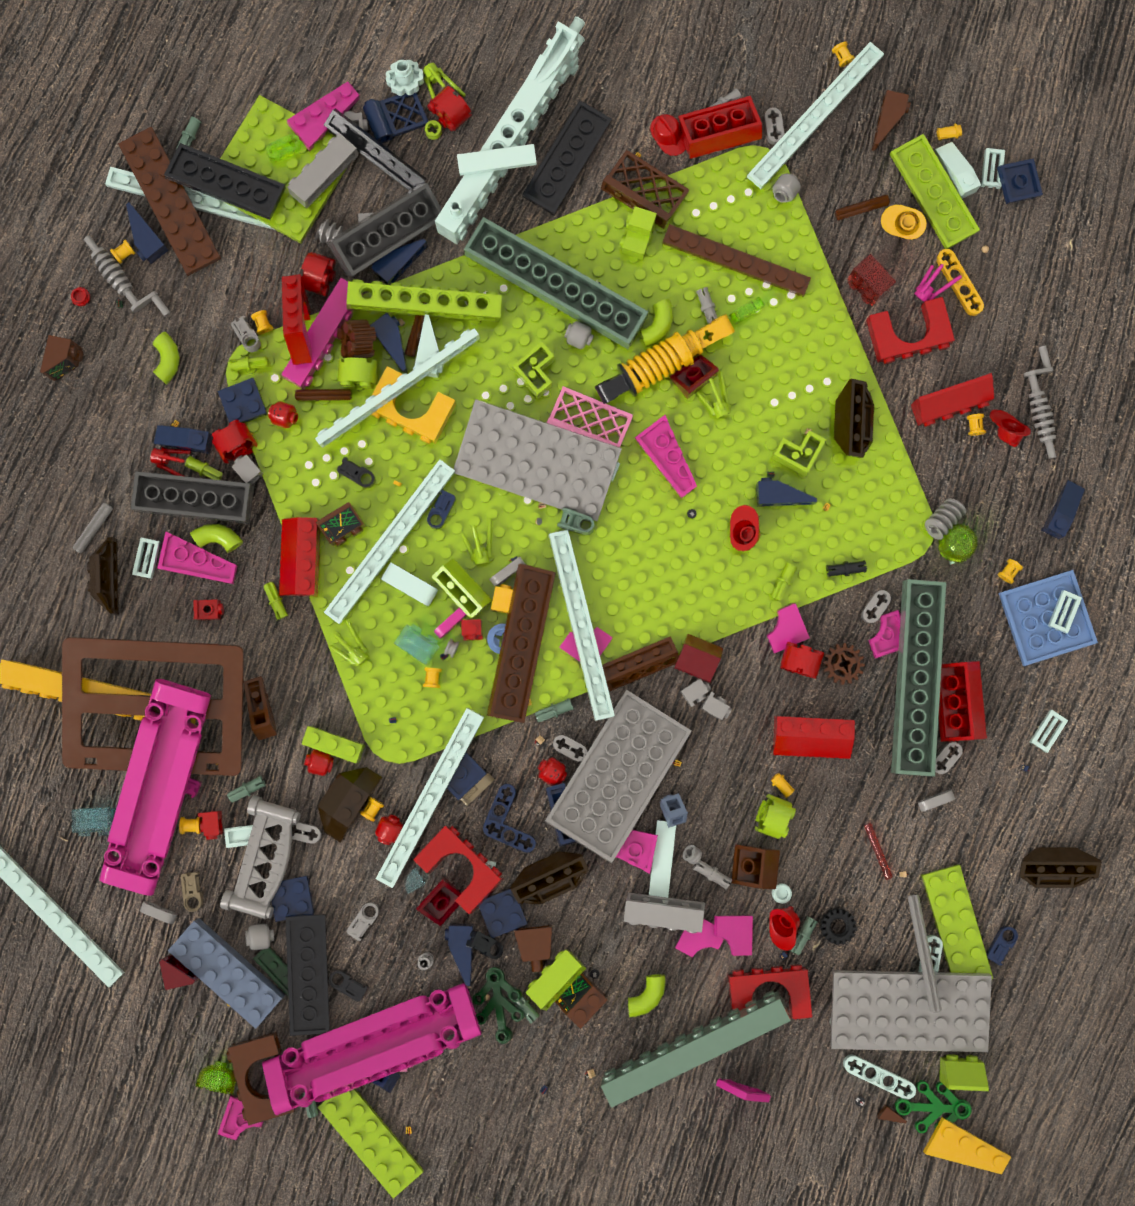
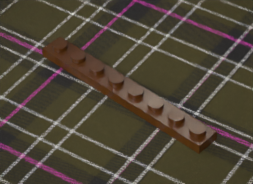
M670 224L662 242L664 245L804 297L811 277Z

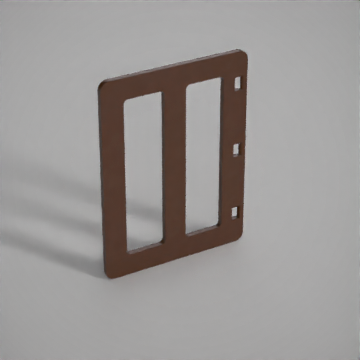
M68 637L63 641L62 762L65 767L127 771L133 748L83 745L82 714L146 715L145 709L149 704L151 696L86 693L82 690L83 658L222 665L223 698L210 699L205 719H220L222 721V752L197 751L191 774L236 776L240 773L242 769L244 651L242 647L225 644ZM152 706L155 713H160V709L157 706ZM86 758H97V764L86 763ZM208 764H218L219 770L207 769Z

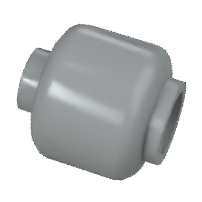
M782 174L773 185L772 191L774 197L779 202H791L800 191L801 185L795 175Z
M575 321L573 324H569L564 337L567 338V344L583 349L586 345L590 346L594 335L591 334L592 329L590 326Z
M265 923L250 925L248 930L245 931L246 946H250L251 950L268 949L270 942L274 941L273 929L269 930L268 924Z

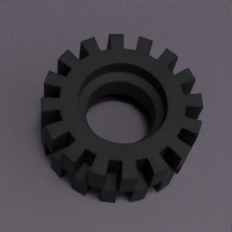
M841 908L827 910L828 912L822 915L823 918L820 919L821 925L819 926L822 935L832 944L844 945L847 941L850 942L851 938L856 935L855 931H857L855 925L857 923L854 917L848 911ZM835 919H842L845 922V930L840 934H835L831 930V923Z

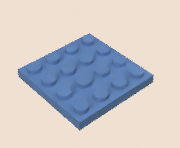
M1073 570L998 593L1022 666L1098 643L1083 597L1068 633L1065 634L1053 627H1048L1063 590L1082 597ZM1068 596L1065 597V600H1064V602H1063V605H1062V607H1061V610H1060V612H1059V615H1058V617H1057V620H1056L1055 624L1058 623V620H1059V618H1060L1061 612H1062V610H1063V607H1064V605H1065V602H1066ZM1072 599L1070 603V606L1062 623V627L1065 626V623L1067 621V618L1069 616L1075 599Z

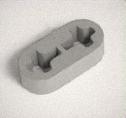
M769 108L764 115L767 141L771 145H775L784 136L782 114L777 108ZM770 114L776 117L775 124H772V119L769 118ZM773 129H776V134L779 135L778 139L772 136Z
M880 590L873 594L861 613L864 622L874 623L881 617L891 601V596L887 591ZM885 595L884 600L886 602H882L877 606L876 604L879 601L877 596ZM875 608L876 610L873 613L875 618L868 619L866 612Z
M559 735L553 741V747L556 751L575 761H582L587 754L585 746L567 736ZM564 738L565 743L570 746L569 749L565 747L559 749L556 741ZM581 747L584 756L576 758L571 748L579 749Z
M949 742L936 755V763L946 759L943 763L945 768L937 770L938 765L936 764L935 773L945 774L962 755L960 744ZM956 746L955 751L957 752V754H951L949 757H947V755L950 753L949 747Z
M952 789L920 800L918 805L921 812L953 801L955 796Z
M302 822L292 824V827L296 825V829L302 830V833L292 835L293 840L313 844L322 837V831L317 826ZM314 829L318 836L311 840V836L306 835L305 831L311 832Z
M143 901L139 910L148 916L169 924H174L178 915L169 909L148 901Z

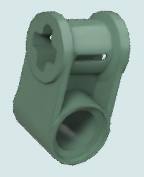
M562 508L563 514L560 523H557V527L583 535L593 533L595 524L590 516L568 508ZM589 521L591 527L588 530H583L581 528L582 522Z

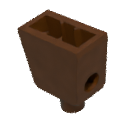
M552 925L515 929L522 961H531L532 972L543 971V960L550 959Z

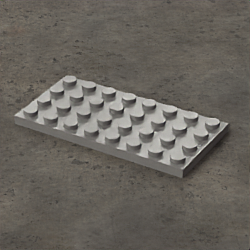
M476 399L454 466V473L559 509L568 508L590 516L594 521H598L622 448Z
M628 690L624 692L613 710L615 716L608 718L545 820L551 826L610 863L614 861L691 733L690 729Z
M833 970L831 1049L988 1052L992 976L990 973L934 972L942 1010L938 1013H931L922 972Z

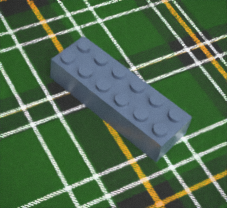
M200 918L194 920L168 950L255 1029L286 995Z

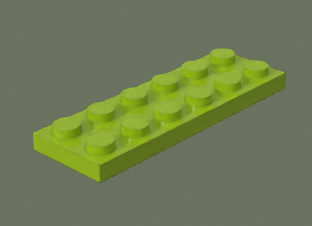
M924 134L890 152L891 158L945 249L953 247L980 231Z
M960 865L922 874V880L939 938L943 943V951L949 972L990 973L993 979Z
M357 1089L325 1100L317 1107L392 1198H395L424 1172L423 1168Z

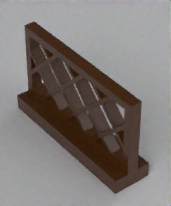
M628 150L624 152L609 175H606L603 179L601 187L603 191L633 210L636 206L657 213L655 224L665 229L670 218L689 193L688 188ZM628 157L634 161L635 166L625 167L624 160ZM636 170L637 178L628 179L626 172ZM639 170H648L650 176L641 177ZM623 172L625 180L617 181L613 176L615 173ZM652 180L653 188L644 190L642 182ZM655 180H664L666 186L657 188ZM639 182V191L630 189L629 184ZM678 189L683 193L680 197L673 198L671 190ZM668 191L669 198L660 200L658 192ZM655 193L656 200H647L645 194ZM670 203L671 211L669 213L664 211L661 204Z

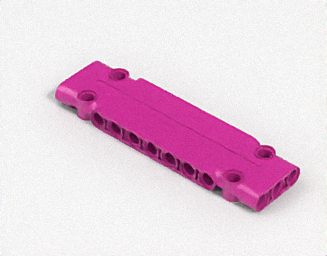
M155 679L149 704L145 709L146 715L143 717L138 730L109 833V846L104 854L105 860L99 878L101 882L142 895H154L159 875L164 865V859L171 845L202 734L200 733L205 723V716L211 698L209 693L168 680ZM152 706H157L160 709V713H155ZM190 718H196L199 725L192 724ZM112 851L117 852L119 857L114 856ZM149 863H155L157 868L151 867Z
M465 982L446 991L435 990L430 994V997L418 996L306 1040L301 1044V1048H288L282 1055L263 1061V1071L274 1114L280 1115L297 1107L305 1108L310 1106L313 1101L322 1102L437 1057L447 1048L456 1049L462 1042L482 1035ZM444 999L441 1004L437 1005L438 1000ZM455 1034L453 1039L447 1040L449 1035ZM296 1056V1059L290 1063L291 1059ZM305 1092L304 1097L299 1099V1096Z

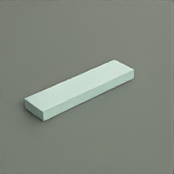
M534 144L457 154L460 176L537 165Z
M657 820L655 834L658 837L652 861L649 895L668 898L676 832V826L668 828L667 821Z

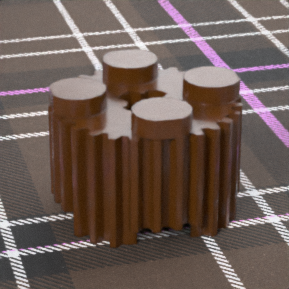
M367 319L346 320L343 326H341L342 328L337 329V337L342 343L341 356L343 358H372L375 355V350H373L372 346L377 336L375 328L370 327Z

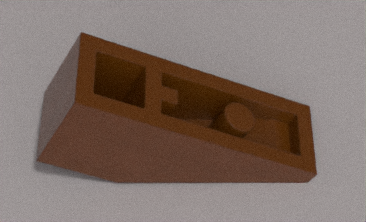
M890 90L886 91L872 145L873 151L886 139L901 121L904 114H908L911 102H908V94Z
M262 676L243 681L253 733L258 740L276 736L275 720Z

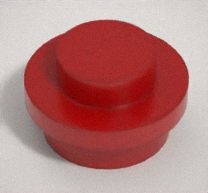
M83 287L75 288L71 293V300L77 306H85L90 301V293Z

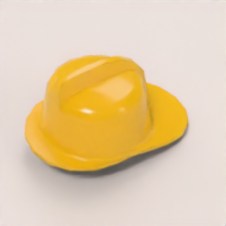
M889 206L881 216L883 229L891 235L912 240L920 237L926 229L927 222L922 212L907 206Z

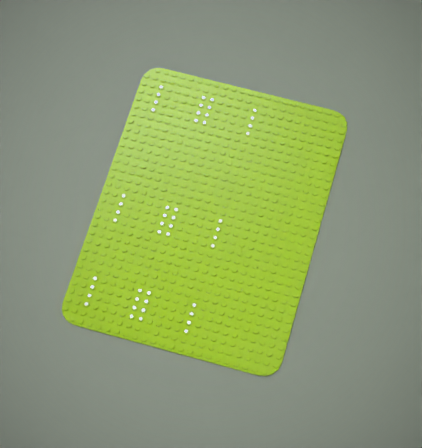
M756 145L739 147L668 175L688 188L689 193L670 218L665 229L655 224L643 260L622 254V247L619 245L622 236L627 235L628 229L625 228L629 211L633 212V209L614 197L516 235L647 310L648 318L641 329L651 325L654 320L653 304L661 300L670 299L673 309V321L669 332L661 341H665L666 338L671 337L675 332L684 336L688 330L695 332L708 325L705 314L700 309L702 306L696 293L699 289H702L703 292L705 287H708L712 303H715L716 307L714 309L717 317L727 314L735 330L729 336L703 348V353L701 354L717 366L719 372H723L728 400L731 408H729L731 413L718 419L716 415L712 416L697 392L687 399L669 376L667 378L663 377L662 381H657L656 379V384L652 385L650 383L649 388L642 387L643 391L635 397L629 391H626L606 403L633 415L620 446L622 449L617 461L620 465L613 482L611 481L599 519L594 521L595 529L593 533L583 535L574 531H568L593 630L598 627L613 637L600 656L602 665L670 636L678 654L681 652L687 634L712 643L777 617L778 609L792 603H796L797 608L910 564L923 556L933 542V537L925 529V522L933 513L801 198L797 194L791 202L782 203L774 197L772 189L777 179L782 174H790L787 166L784 164L762 189L747 178L751 170L770 151L766 147ZM655 180L657 188L666 186L664 180ZM652 182L643 185L644 190L653 188ZM640 186L637 187V188H634V189H632V190H633V191H639V190H640ZM678 189L671 190L673 198L680 197L683 193ZM668 191L658 192L660 200L669 198ZM655 193L645 194L647 200H656ZM670 203L661 204L664 211L668 213L671 211ZM669 224L811 277L804 297L662 244ZM465 255L394 282L406 287L420 285L421 288L429 289L431 286L440 287V290L457 288L462 292L477 290L479 291L478 293L486 294L488 291L497 292V295H502L501 318L499 322L429 316L439 352L445 349L444 346L448 342L461 338L460 335L468 329L471 331L475 328L480 337L478 341L444 363L443 371L439 373L438 378L426 376L396 397V411L408 419H416L423 416L429 410L438 392L456 401V406L436 444L432 442L427 444L420 440V436L416 434L411 436L403 431L404 428L398 425L393 427L387 424L386 419L380 416L377 419L371 415L323 448L316 441L315 438L318 437L317 434L321 430L331 428L337 419L347 417L356 406L361 407L366 403V399L372 396L387 366L404 374L377 338L376 341H373L372 346L373 350H375V355L372 358H366L367 362L371 363L372 359L377 360V384L374 385V389L362 388L360 385H355V388H344L338 382L339 358H342L344 362L345 358L341 356L342 343L337 338L332 343L333 348L331 352L324 356L322 367L313 374L312 383L304 389H350L352 392L351 400L297 401L295 399V391L303 389L284 379L281 375L291 359L283 335V326L259 335L258 338L261 346L255 352L246 351L242 344L238 346L229 358L226 369L228 387L250 378L255 379L267 413L271 405L278 401L294 405L298 413L296 424H293L290 428L273 425L268 414L245 422L258 444L257 447L253 446L252 450L260 470L264 473L262 476L281 525L282 519L308 517L320 520L350 502L366 526L363 528L362 533L357 536H349L346 538L347 541L338 547L337 545L332 546L320 530L318 597L309 596L364 740L374 754L385 761L398 764L416 761L444 750L466 708L484 716L474 737L514 722L487 716L499 654L492 651L489 647L487 636L490 629L495 625L506 624L508 614L492 611L491 602L474 618L470 619L466 616L463 619L482 620L483 640L463 641L461 621L441 639L434 633V630L459 608L432 578L442 565L453 558L492 600L495 587L489 579L512 562H509L511 558L521 557L526 565L556 572L530 694L532 705L528 706L526 716L549 707L552 703L554 705L568 698L571 699L588 692L581 663L559 648L569 632H573L549 539L550 533L565 530L557 527L563 511L547 504L546 508L539 509L538 506L541 502L454 473L442 489L456 497V501L443 527L433 529L427 522L428 514L432 507L435 508L434 505L441 494L439 493L345 617V619L349 620L362 645L367 650L365 654L368 658L358 667L355 664L351 665L346 659L330 648L333 645L346 655L350 653L335 638L334 633H337L352 649L355 647L360 649L345 619L341 624H338L326 615L324 611L439 459L454 469L476 399L547 423L563 386L602 402L595 386L618 375L617 364H626L628 359L633 360L634 356H639L641 352H646L648 348L652 349L654 345L659 344L657 342L652 346L645 347L639 331L628 350L592 329L591 334L594 337L590 346L586 345L583 349L567 344V338L564 336L569 324H573L578 320ZM369 292L362 296L365 299H369L372 297V294ZM383 293L381 298L383 300H390L391 295ZM402 295L400 297V299L403 302L410 301V297L408 295ZM425 296L419 299L420 302H430V300ZM445 298L438 300L443 306L449 303ZM465 300L457 302L460 307L468 305ZM484 302L476 303L480 309L487 307ZM353 310L351 320L367 319L369 325H371L388 312ZM319 312L310 315V320H305L307 332ZM388 313L390 317L394 315L397 320L401 318L405 322L404 326H398L405 354L416 315ZM705 333L703 339H708L710 333ZM250 339L247 342V346L254 345L256 340ZM543 342L554 355L555 361L543 370L544 374L552 382V388L537 399L513 371V365L539 343ZM417 351L415 357L405 355L407 374L413 371ZM246 356L250 358L266 356L268 357L269 366L254 368L251 371L239 370L231 372L229 363L230 359L246 358ZM718 372L713 381L721 400H724ZM849 379L867 382V389L874 403L873 443L863 458L847 456L834 440L835 401ZM709 382L699 391L711 406L714 407L713 403L717 402V399ZM564 393L562 399L565 405L575 402L571 395ZM586 401L579 404L582 412L592 409L590 403ZM576 405L567 408L570 417L580 414ZM605 409L597 411L600 420L610 416ZM561 410L556 412L554 418L562 421L567 419L565 411ZM594 412L585 415L588 424L597 421ZM664 415L668 419L675 439L697 485L694 490L682 499L635 440L636 436ZM622 416L614 418L618 427L627 422V418ZM582 417L572 420L575 427L585 426ZM612 420L602 423L605 431L615 428ZM599 424L590 427L592 434L598 435L603 433ZM808 428L812 429V432L825 438L826 441L806 476L771 459L783 438L800 446L805 437V431ZM617 431L607 435L610 441L618 443L619 436ZM347 457L348 461L350 460L356 465L371 471L375 476V484L371 488H363L341 475L337 468L339 465L341 466L343 458ZM767 472H774L775 476L772 478V481L778 480L817 498V503L814 505L757 507L756 483L761 481V478H770L767 477ZM364 474L361 477L363 484H369L372 480L369 474ZM394 480L402 483L401 486L393 484ZM826 503L830 504L828 511L823 509ZM742 505L754 508L759 517L760 539L748 551H738L730 542L731 515L737 507ZM694 509L697 513L696 517L689 518L687 516L688 510ZM433 515L431 517L433 525L441 523V516ZM537 518H541V525L536 524L535 521ZM488 519H492V557L489 558L490 562L475 565L474 561H471L462 533H465L474 552L476 544L472 525H475L480 547H485L487 551ZM584 521L581 524L583 530H588L591 527L589 521ZM865 560L866 562L864 566H867V572L827 577L826 565L843 564L844 561L850 563ZM390 562L438 590L429 607L381 580ZM786 563L793 564L797 569L790 581L791 586H788L781 601L775 600L771 595L778 582L777 578H780ZM516 573L502 584L512 586L511 590H513ZM495 635V637L500 640V642H499V644H500L499 647H501L502 640H503V635H502V636H496V635ZM450 639H453V642H460L453 658L450 657V654H448L449 656L445 660L440 658ZM425 667L442 669V672L439 673L438 684L440 688L423 687L426 677ZM396 717L397 723H390L389 718Z

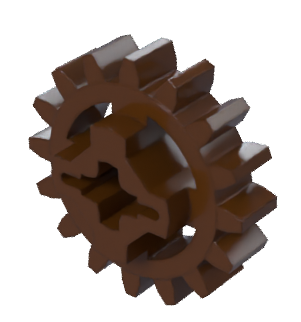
M843 643L842 648H840L839 644H836L835 650L829 648L830 654H824L827 661H823L822 664L826 665L827 668H824L823 672H829L827 678L833 677V683L840 680V685H844L846 680L848 684H851L852 678L858 680L857 674H863L860 667H864L865 664L860 663V660L864 659V656H858L859 649L853 651L854 645H850L847 648V644ZM843 651L850 653L853 657L846 656ZM835 655L836 660L834 664H831L832 657ZM842 660L847 661L845 668L839 666ZM853 664H856L855 670L852 673L851 668ZM837 670L841 672L843 677L838 676L834 673V671Z

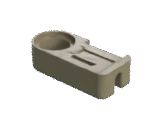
M488 772L460 800L468 806L495 779Z
M198 871L181 875L184 907L189 912H195L203 906L202 891L199 892L200 883L199 876L197 875L200 872ZM191 897L198 899L199 904L197 908L189 906L188 902Z

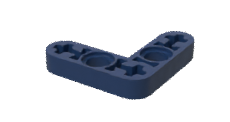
M504 784L497 792L483 825V832L488 837L520 851L531 852L536 846L535 838L504 824L516 795L513 785ZM507 787H510V792L513 793L512 796L508 795L506 801H509V805L497 801L498 797L503 799L504 793L502 789H507ZM496 805L504 806L505 813L502 816L494 813ZM495 823V828L499 830L501 826L505 827L501 832V838L497 837L498 832L496 831L489 833V829L486 828L487 825ZM511 830L515 833L513 841L505 840L504 833ZM518 834H521L523 836L520 839L524 841L527 838L531 839L530 843L533 846L525 849L523 843L519 842L518 846L514 843L518 839Z

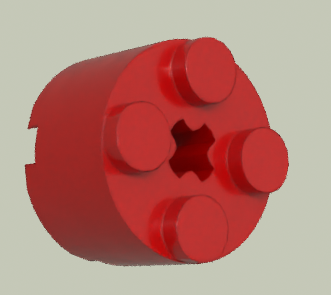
M446 86L430 101L427 107L433 114L438 116V122L444 129L448 127L453 132L466 122L472 114H469L471 110L460 95H454L453 92L455 90L450 86Z
M308 253L301 268L303 270V276L301 277L305 290L327 296L329 282H333L336 276V271L333 270L336 260L317 253Z
M233 420L224 429H219L212 433V443L226 464H229V460L235 461L241 455L249 456L253 452L252 447H257L258 445L247 425L239 420Z
M787 642L780 668L816 679L824 652L814 649L811 652V647L801 645L797 648V644Z

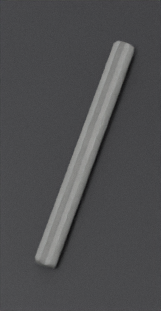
M910 895L908 902L929 1009L931 1013H938L942 1009L919 895Z

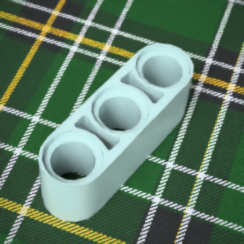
M391 562L381 580L428 607L438 592L433 586Z

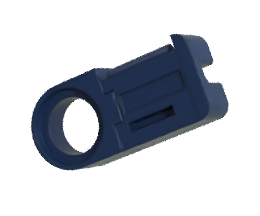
M444 490L440 491L441 494L434 505L435 508H431L427 517V522L433 529L443 527L456 501L454 495ZM433 515L441 516L442 520L439 525L431 523Z
M1010 926L1001 927L986 952L987 958L1002 966L1001 961L1005 959L1010 950L1009 948L1012 949L1018 939L1017 931ZM1006 930H1011L1013 933V937L1009 941L1003 938V933Z

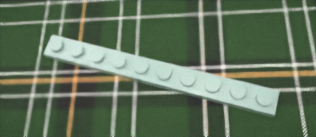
M869 42L751 170L747 178L762 189L880 61L884 53Z
M110 167L105 183L107 187L145 196L133 172ZM184 186L196 210L273 229L221 200Z
M475 328L471 331L470 329L464 331L460 335L461 338L448 342L442 351L432 353L429 356V360L425 363H418L413 367L412 372L399 376L396 383L386 385L377 396H370L366 399L364 405L353 408L347 417L337 419L333 423L334 426L321 430L317 434L318 437L315 438L322 448L468 348L480 339L478 332Z
M439 459L324 611L326 615L338 624L342 623L453 476L454 469Z
M564 530L550 533L549 539L594 719L598 721L614 717L569 532Z
M466 708L376 877L378 881L391 888L395 886L479 729L484 716Z
M0 846V877L108 987H111L125 972Z

